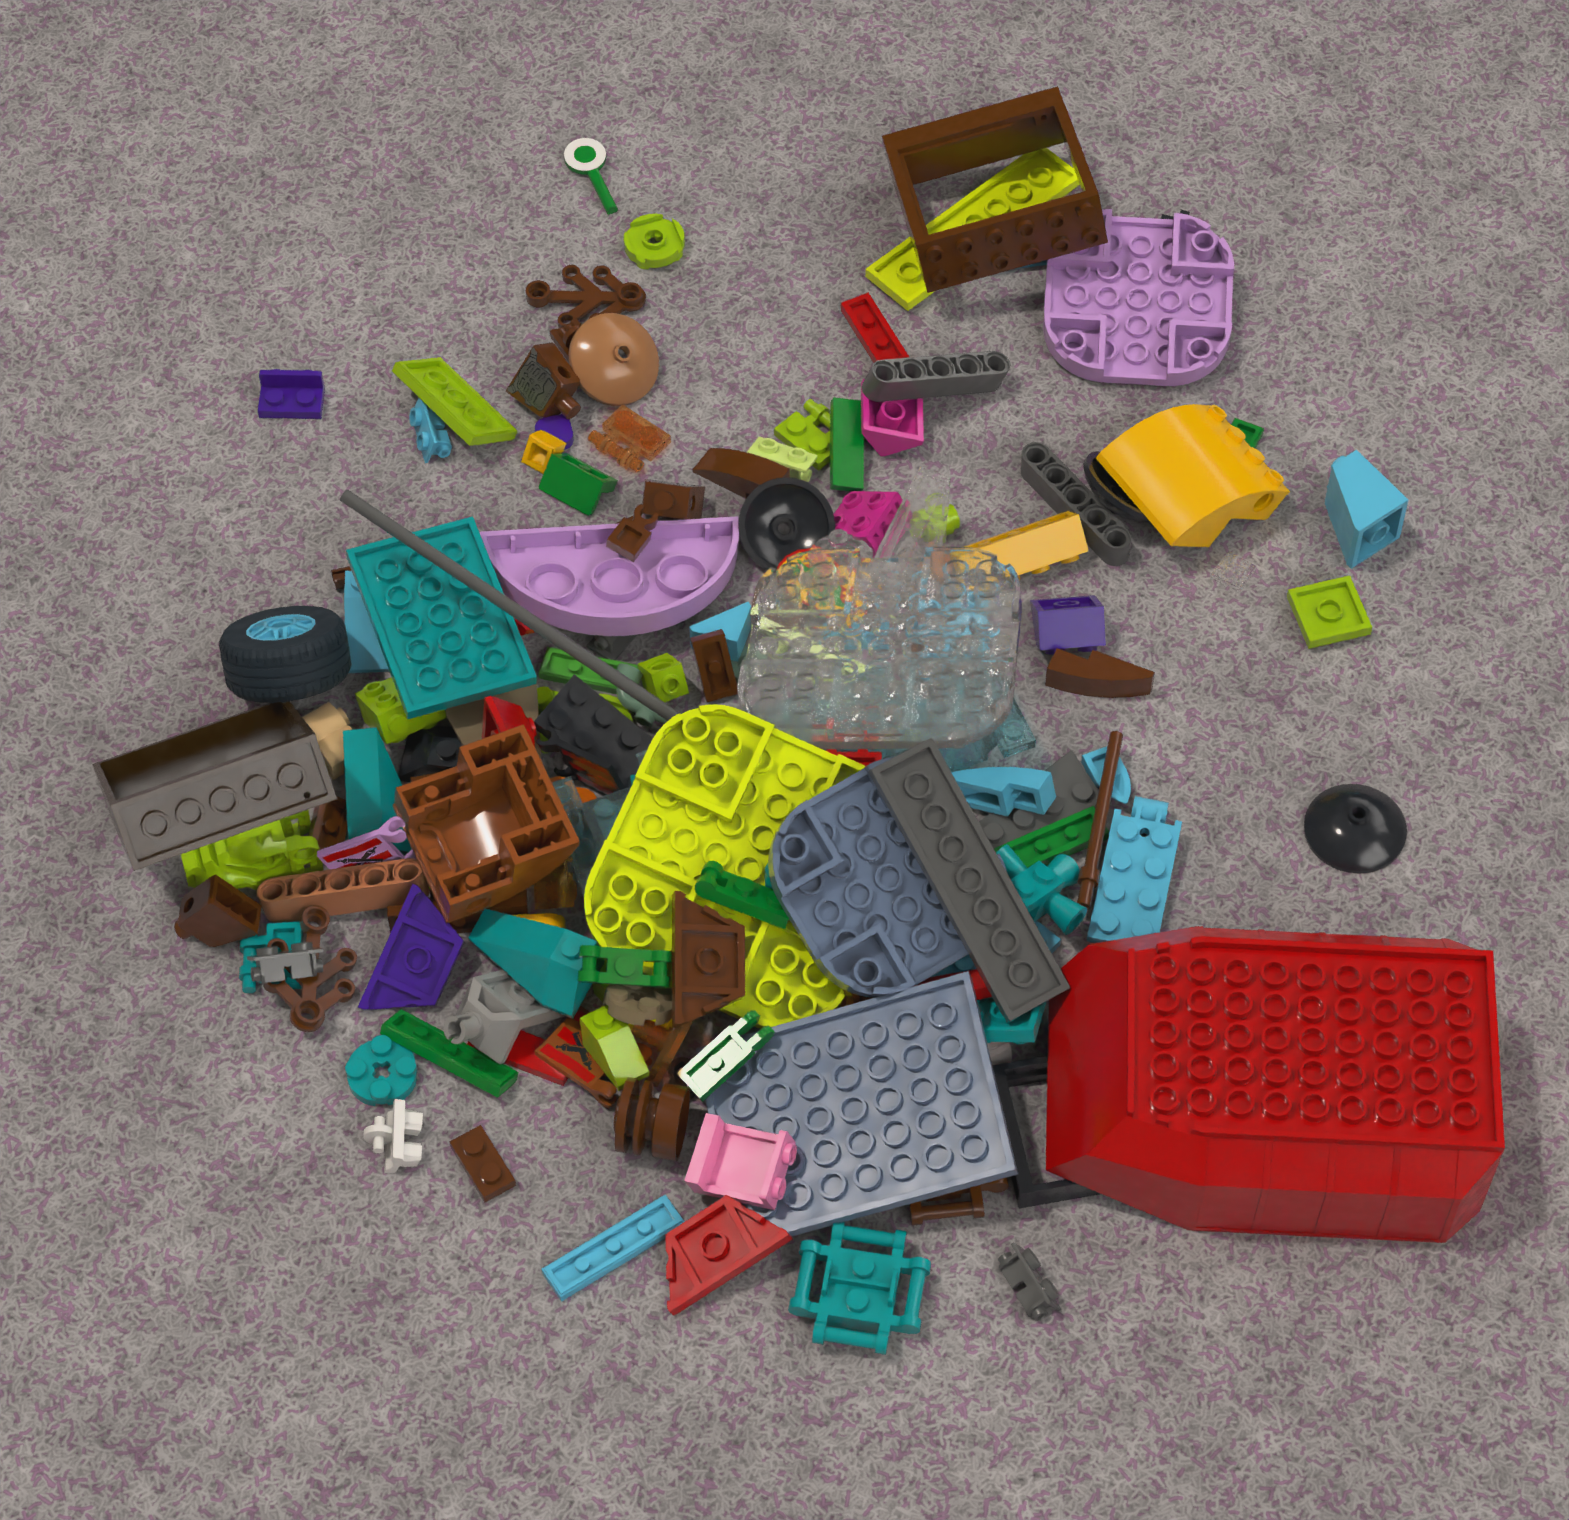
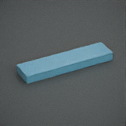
M663 1195L541 1269L542 1274L562 1302L664 1240L665 1234L685 1221L667 1196Z

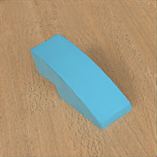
M985 767L951 772L971 808L1008 817L1013 808L1044 815L1056 798L1052 774L1048 771L1018 767Z

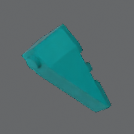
M484 909L468 937L488 958L506 971L519 986L527 990L539 1004L572 1019L593 984L577 982L578 971L582 970V957H579L580 945H599L597 941L568 929ZM597 959L596 971H600L606 959Z

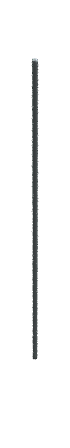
M348 489L341 495V502L665 720L669 721L680 713Z

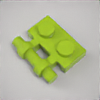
M809 399L805 402L803 408L810 415L805 418L799 412H794L774 428V436L787 446L802 448L809 453L818 455L812 466L819 471L830 462V431L825 434L816 426L822 423L830 429V409L822 403L817 404L812 399Z

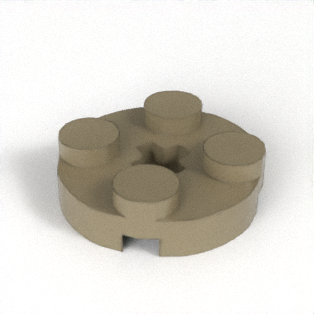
M608 985L604 993L603 1006L608 1005V1014L628 1024L644 1026L645 1020L656 1019L655 1026L662 1025L672 1019V988Z

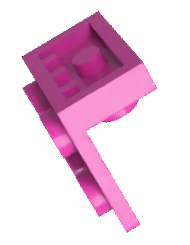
M850 491L843 498L842 503L834 513L835 534L833 541L860 542L874 564L884 565L910 528L909 524L912 521L913 515L898 492Z

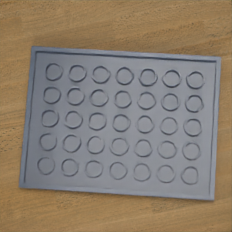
M969 971L907 988L901 992L882 995L773 1026L771 1028L775 1032L772 1039L761 1049L754 1051L756 1054L705 1099L708 1114L720 1116L727 1124L773 1134H779L780 1130L788 1131L796 1142V1159L792 1166H788L785 1176L786 1191L784 1197L778 1200L775 1210L741 1203L776 1226L785 1229L791 1236L832 1226L836 1222L850 1221L1018 1174L974 985ZM758 1031L742 1035L741 1037L747 1042ZM706 1046L696 1048V1054L702 1051Z

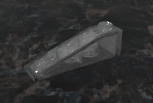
M919 467L878 547L867 574V579L872 586L920 604L935 602L944 580L945 572L944 557L947 541L946 526L949 510L950 477Z

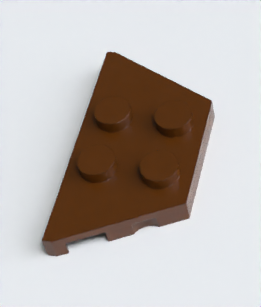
M674 891L672 894V1027L678 1028L739 1001L745 996V926L730 918L721 917L716 910L707 905L702 907L685 898L686 894L681 891Z

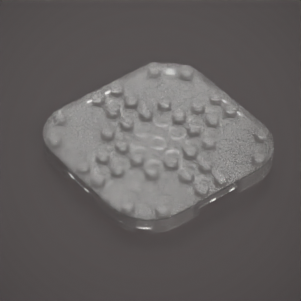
M925 547L924 557L861 558L860 548L815 549L787 557V563L781 565L778 570L773 567L768 569L758 581L754 591L750 613L752 626L746 660H742L737 687L740 709L774 724V728L820 749H910L931 737L938 749L964 748L968 744L976 742L994 732L1007 719L1012 709L1022 616L1021 586L1018 574L1010 563L1005 566L997 561V554L972 547Z

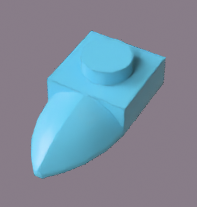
M1107 746L1082 755L1081 763L1097 788L1100 787ZM1119 757L1111 798L1127 804L1131 792L1130 777Z

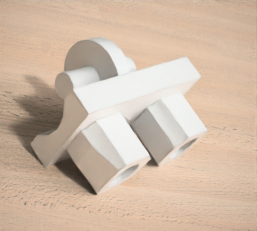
M394 1100L393 1110L386 1114V1125L385 1118L377 1116L374 1118V1125L366 1127L363 1132V1139L373 1144V1152H384L385 1144L384 1173H396L399 1166L417 1167L421 1160V1143L404 1142V1134L419 1135L422 1128L423 1113L405 1109V1100Z

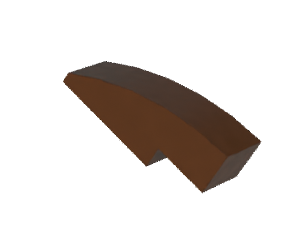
M709 448L692 469L693 473L745 499L755 488L769 480L790 477V469L754 454L725 448Z
M1057 648L1047 667L1045 686L1068 693L1092 697L1122 698L1150 695L1152 692L1155 672L1096 650H1092L1089 658L1085 659Z

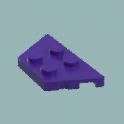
M415 884L411 886L360 1000L358 1008L362 1010L436 1006L464 945V940L449 923L446 924L443 915Z

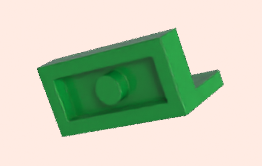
M568 453L551 454L540 481L539 489L589 516L594 513L601 494L613 492L618 480Z

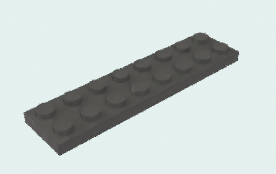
M932 737L868 771L1002 1016L1005 1017L1006 1023L1069 989L1070 986Z

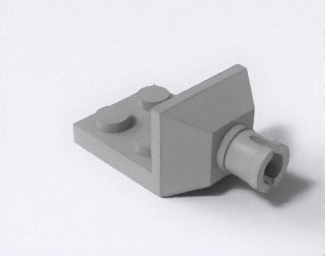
M502 969L472 978L456 1015L450 1016L445 1020L443 1030L446 1038L452 1039L451 1043L460 1044L468 1040L499 1064H503L521 1029L562 1018L565 1015L543 1007L527 990L519 986Z

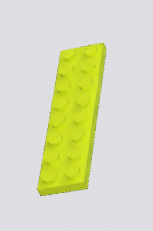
M1048 148L1026 153L926 225L927 231L930 235L1062 198L1080 184L1074 168ZM910 237L866 268L865 277L907 311L933 293H927Z

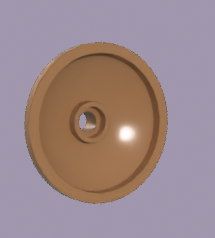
M604 313L590 318L577 329L569 347V364L580 379L579 387L588 396L600 403L611 406H624L634 403L651 390L657 379L659 356L656 345L648 331L628 316L617 313ZM618 349L624 351L625 358L619 356Z

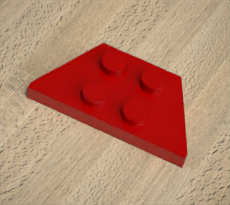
M725 1195L665 1234L666 1252L668 1253L666 1279L669 1281L670 1301H667L668 1311L673 1316L680 1313L793 1240L792 1236L785 1229L776 1226L760 1214L746 1208L737 1200Z

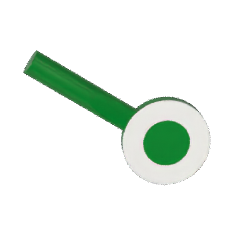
M580 138L572 141L564 151L566 166L577 174L588 175L608 215L617 212L618 208L599 172L606 162L604 146L590 138Z

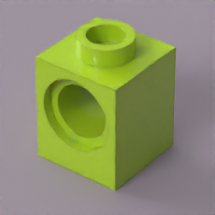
M669 653L637 664L638 669L643 674L641 679L643 688L663 702L689 694L682 663Z

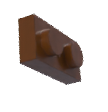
M720 629L691 637L690 641L706 702L739 694L723 630Z
M336 796V800L314 808L308 836L316 838L320 850L345 841L348 828L346 800Z
M481 1125L449 1141L452 1151L484 1203L516 1186L513 1175Z

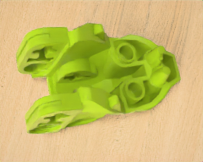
M309 810L181 854L188 887L195 888L216 874L237 889L249 887L257 890L258 886L266 879L324 870L322 861L317 857V851L320 850L318 841L312 836H303L309 832L311 825ZM298 819L295 824H292L291 820ZM310 863V867L304 868L303 865Z

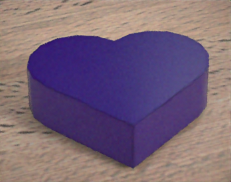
M563 414L542 418L535 424V432L543 430L566 442L564 450L572 446L574 437L571 422Z

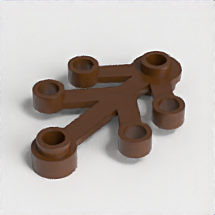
M575 265L565 266L562 270V278L566 284L576 285L581 291L550 290L549 285L540 280L530 282L525 289L528 304L536 308L544 307L548 303H580L569 312L559 315V328L567 325L562 323L566 320L571 321L577 318L579 321L601 304L611 305L601 313L592 314L589 319L604 313L620 314L623 311H637L646 302V294L640 285L634 282L623 284L604 265L593 269V281L598 285H607L613 292L600 290L581 274L579 267ZM569 273H575V274H576L575 276H572V277L567 276V274H569ZM606 274L605 277H599L597 275Z
M310 906L306 908L300 920V927L306 934L305 942H312V946L320 948V937L326 932L330 922V915L323 907ZM308 922H316L319 927H314ZM274 938L268 942L267 947L277 946L282 952L289 951L287 943L282 939ZM342 948L337 952L335 958L323 965V972L317 973L316 977L295 979L302 986L301 997L285 980L279 981V984L264 983L263 987L270 993H277L291 1008L289 1017L294 1027L303 1032L316 1031L323 1025L325 1011L336 1003L348 1002L353 997L355 985L349 979H339L331 991L316 1000L317 988L340 971L348 972L352 970L357 961V954L350 948ZM315 953L316 959H319V953ZM340 957H348L351 962L344 963ZM284 967L290 973V967ZM344 987L348 989L350 993L343 994L338 990V988ZM307 1013L311 1015L312 1019H306L301 1014Z

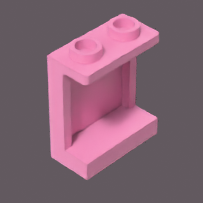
M706 1113L684 1181L694 1193L717 1198L728 1195L743 1204L775 1210L778 1200L784 1197L786 1191L785 1176L788 1166H792L796 1159V1142L788 1131L780 1130L779 1134H773L725 1123L718 1115Z

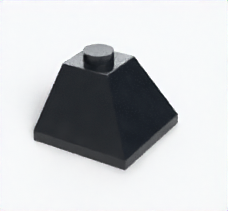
M435 725L430 729H420L408 735L398 774L400 781L411 782V777L437 773L457 766L459 747L462 744L452 727Z

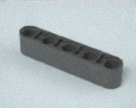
M999 351L878 360L873 363L862 384V392L868 399L875 402L994 392L1001 385L1011 364L1008 357Z
M1031 442L1023 447L1020 468L1023 479L1057 514L1066 511L1079 514L1086 543L1103 562L1110 566L1125 564L1130 556V531L1046 445L1039 442Z

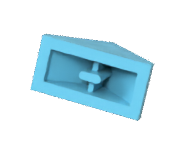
M743 603L689 626L690 638L722 629L725 634L730 659L738 662L752 628L750 603Z

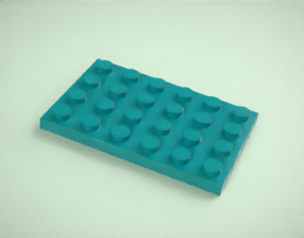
M473 516L412 532L504 594ZM395 537L346 549L348 563L407 719L537 684V675L515 620L511 615Z

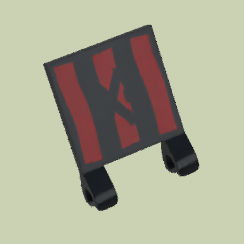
M548 726L544 729L550 739L541 741L537 738L536 743L539 748L547 753L561 752L563 755L562 760L568 766L564 770H558L555 767L553 770L557 776L565 777L570 781L578 780L624 803L628 791L611 763L561 740L554 728Z

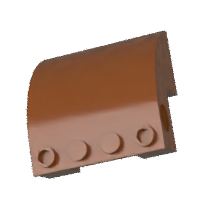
M524 725L459 747L457 766L396 787L395 801L392 807L396 815L405 821L406 826L402 827L403 831L406 833L409 844L446 924L492 907L531 887L560 866L580 844V840Z

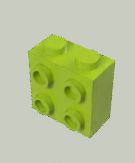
M392 677L381 682H371L363 690L354 693L364 722L370 728L377 727L382 740L386 744L401 742L409 734L420 729H430L437 725L438 721L447 718L444 709L407 719Z

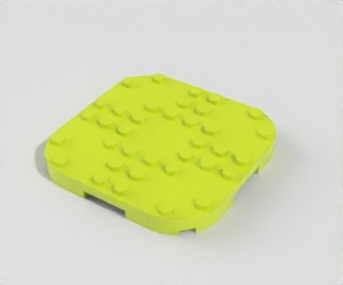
M717 704L702 705L699 708L682 714L679 713L672 717L659 729L652 739L635 775V780L587 879L584 909L589 931L600 947L672 951V894L674 891H681L686 894L685 898L702 907L707 905L716 910L721 917L730 918L745 926V996L739 1001L718 1009L719 1011L740 1020L745 1014L754 1010L760 1015L759 1021L754 1027L762 1029L765 1026L773 1027L837 1009L845 998L843 989L831 982L820 971L790 920L785 929L698 896L695 892V884L701 876L705 863L716 861L722 865L724 871L748 878L755 883L765 886L764 875L770 846L777 829L784 819L804 801L822 793L864 769L866 766L838 754L836 756L774 728V724L740 709ZM643 962V975H653L654 962ZM668 963L667 976H670V977H671V980H670V987H671V988H672V963Z

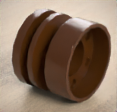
M628 1077L622 1094L618 1098L614 1115L615 1151L627 1153L633 1138V1154L641 1155L648 1140L651 1141L652 1156L654 1158L678 1161L688 1123L690 1088L665 1083L659 1098H654L652 1081L645 1080L639 1095V1080Z

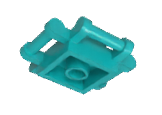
M845 1222L833 1223L830 1246L822 1245L814 1240L801 1241L799 1254L802 1258L794 1297L790 1298L788 1312L796 1316L816 1319L812 1343L823 1345L824 1341L852 1345L875 1349V1353L886 1355L891 1331L907 1334H917L920 1332L922 1320L919 1318L925 1277L930 1274L931 1261L923 1257H903L907 1231L896 1229L895 1233L847 1226ZM843 1240L892 1247V1255L842 1248ZM816 1260L826 1262L819 1303L809 1300ZM901 1274L911 1275L904 1315H894Z

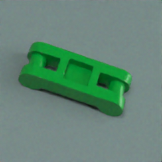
M580 945L579 957H582V970L578 971L577 982L670 988L671 977L667 976L668 963H672V951ZM597 959H607L606 972L596 971ZM643 962H654L653 975H643Z

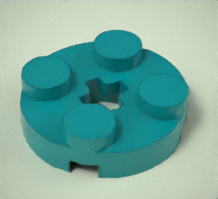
M386 1035L376 1036L372 1041L359 1046L352 1053L345 1066L352 1094L359 1101L371 1106H376V1104H388L389 1106L393 1105L395 1099L404 1100L413 1091L417 1081L418 1070L412 1051L392 1041ZM377 1067H389L388 1073L390 1075L387 1078L382 1075L378 1078L374 1077Z

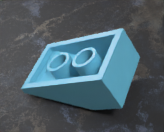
M345 571V626L352 663L349 673L390 672L352 571Z

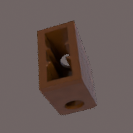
M215 874L183 896L179 918L175 922L174 928L176 934L182 939L194 936L209 947L221 946L257 935L262 905Z

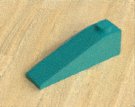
M377 727L343 731L349 839L377 830L390 818L397 816L392 806L395 801L396 787L401 786L402 783ZM407 838L403 842L393 843L404 856L412 850Z

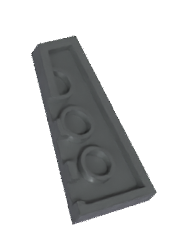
M1072 750L1045 770L1052 774L1056 798L1044 815L1013 808L1008 817L989 813L979 821L993 849L1091 806L1096 807L1099 790Z

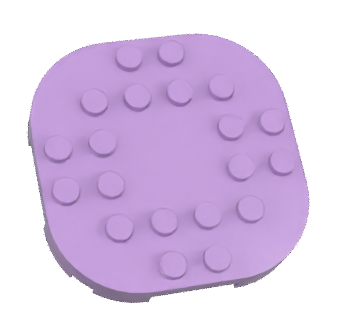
M1102 209L1108 243L1047 260L1043 319L1044 339L1054 359L1070 373L1095 382L1179 386L1195 382L1207 376L1223 360L1228 350L1232 331L1234 260L1231 249L1224 237L1220 239L1210 230L1211 225L1205 221L1180 213H1174L1173 220L1112 216V209Z

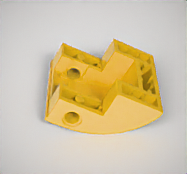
M1189 404L1158 412L1126 430L1107 445L1096 457L1098 462L1170 546L1210 547L1231 519L1266 520L1285 496L1290 493L1289 489L1283 484L1284 478L1281 474L1270 469L1265 464L1264 455L1257 449L1249 446L1244 440L1246 438L1245 434L1226 420L1227 414L1217 405Z

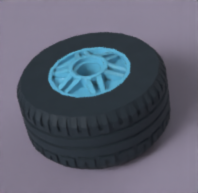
M287 606L253 613L230 624L224 630L219 641L226 685L237 697L247 701L260 703L288 702L321 694L339 685L348 675L352 665L345 623L338 614L323 607Z

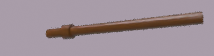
M1112 731L1109 735L1085 864L1080 868L1078 877L1080 890L1077 903L1083 905L1088 910L1091 906L1094 888L1098 886L1100 878L1098 865L1123 740V734L1119 731Z

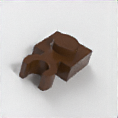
M642 504L635 508L633 521L624 517L606 542V547L632 562L637 559L651 540L652 532L650 530L656 527L659 516L655 512L649 519L642 518L644 505Z

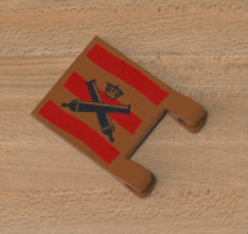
M580 1006L574 1018L567 1017L535 1050V1055L590 1092L601 1105L609 1108L617 1100L615 1096L617 1089L610 1082L602 1080L606 1074L583 1046L580 1017L590 1012ZM636 1042L647 1067L652 1064V1059L650 1058L652 1056L651 1048Z

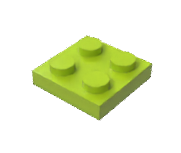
M1350 575L1288 589L1287 599L1308 649L1371 635V622Z

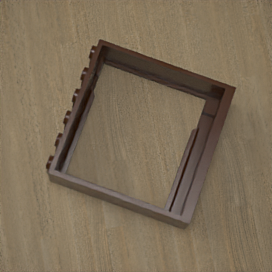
M1058 86L882 136L893 184L927 293L1108 243L1099 193ZM1058 144H1065L1082 192L928 234L913 185Z

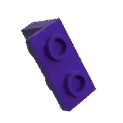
M280 369L259 371L261 384L258 404L259 418H322L325 385L321 371Z

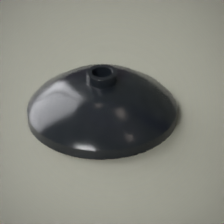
M1100 452L1090 453L1084 460L1083 468L1085 478L1095 497L1113 514L1129 520L1150 522L1098 462L1096 457Z
M790 477L772 479L755 488L743 503L738 518L739 538L745 552L753 562L769 572L776 573L778 564L783 558L796 550L812 548L823 550L826 553L829 551L835 534L834 514L825 496L810 483ZM779 524H786L789 527V533L786 535L781 534L778 530Z
M1342 784L1323 791L1311 802L1304 818V834L1310 849L1321 861L1340 871L1361 874L1380 870L1391 864L1400 855L1407 837V825L1401 809L1388 795L1366 785ZM1353 815H1360L1363 818L1358 819L1355 818Z

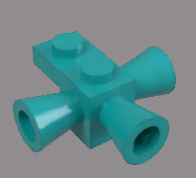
M1008 844L996 852V854H1000L1007 874L1034 922L1048 914L1065 935L1070 934L1078 927L1088 909L1060 894L1063 888L1078 883L1080 869L1073 858L1066 854H1059L1054 857L1048 866L1038 861L1027 868Z

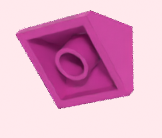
M863 379L861 382V433L880 456H888L922 445L924 442L923 398L875 402L868 399L862 392V384L865 380Z

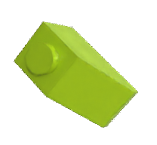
M606 1005L580 1017L582 1042L585 1049L618 1091L623 1089L628 1077L636 1078L640 1081L649 1076V1070L629 1025L608 1014L609 1006Z

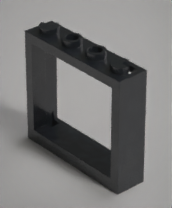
M1048 1056L992 1065L1018 1171L1017 1175L1011 1176L1018 1208L1099 1195L1100 1193L1067 1179L1036 1185L1032 1183L1009 1087L1047 1081Z

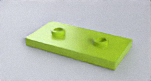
M441 357L395 362L392 372L469 446L511 441L515 438L518 431Z

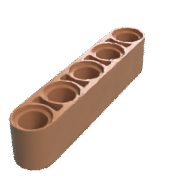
M405 858L274 877L263 881L258 886L256 892L266 918L272 923L301 920L304 910L310 906L323 907L330 916L383 909L387 908V906L403 905L412 884L417 885L427 897L430 894V889L417 859Z

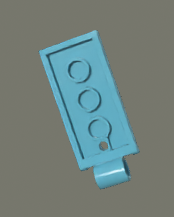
M1135 796L1131 817L1122 816L1121 809H1114L1087 942L1099 943L1160 932L1182 821L1175 820V825L1165 824L1169 802ZM1142 833H1145V834H1147L1148 836H1147V837H1142L1141 834H1142Z

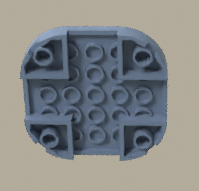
M893 757L881 759L867 765L864 769L798 805L777 829L770 846L768 858L769 877L773 891L820 971L838 987L859 996L874 998L914 987L968 955L967 950L868 773L870 769ZM997 854V856H998V858L1000 859V861H1001L1003 867H1004L1005 870H1006L1005 864H1004V862H1003V860H1002L1000 854Z

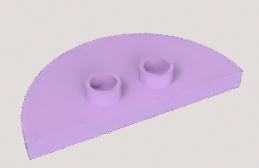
M738 516L657 521L656 527L650 530L652 532L651 540L634 562L606 547L608 537L618 524L479 532L505 596L549 625L576 633L598 636H629L654 632L674 626L702 611L718 597L729 582L737 561L739 541Z

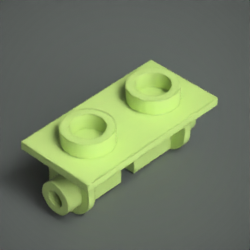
M758 437L747 451V453L769 459L789 468L790 478H797L805 482L810 481L812 470L809 468L818 456L802 448H793L778 443L774 439Z

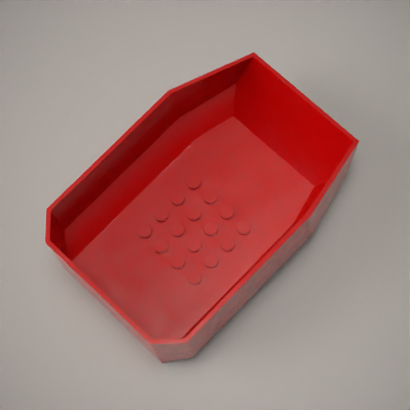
M1195 926L1089 944L1060 968L1070 988L1049 999L1046 1171L1192 1231L1446 1243L1480 1212L1505 1149L1494 953L1492 950H1477L1446 938L1426 939L1387 937L1385 935L1366 936L1326 934L1325 932L1305 933Z

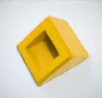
M543 430L531 433L521 462L544 474L551 454L562 453L566 442Z

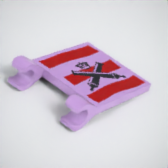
M398 816L390 818L377 830L317 851V857L329 869L405 858L416 859L413 850L404 856L393 845V843L403 842L407 838L406 833L402 829H398L406 826L405 821Z

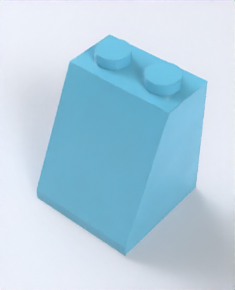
M1357 450L1346 457L1340 456L1333 462L1325 498V506L1346 564L1352 569L1400 538L1408 505V499Z

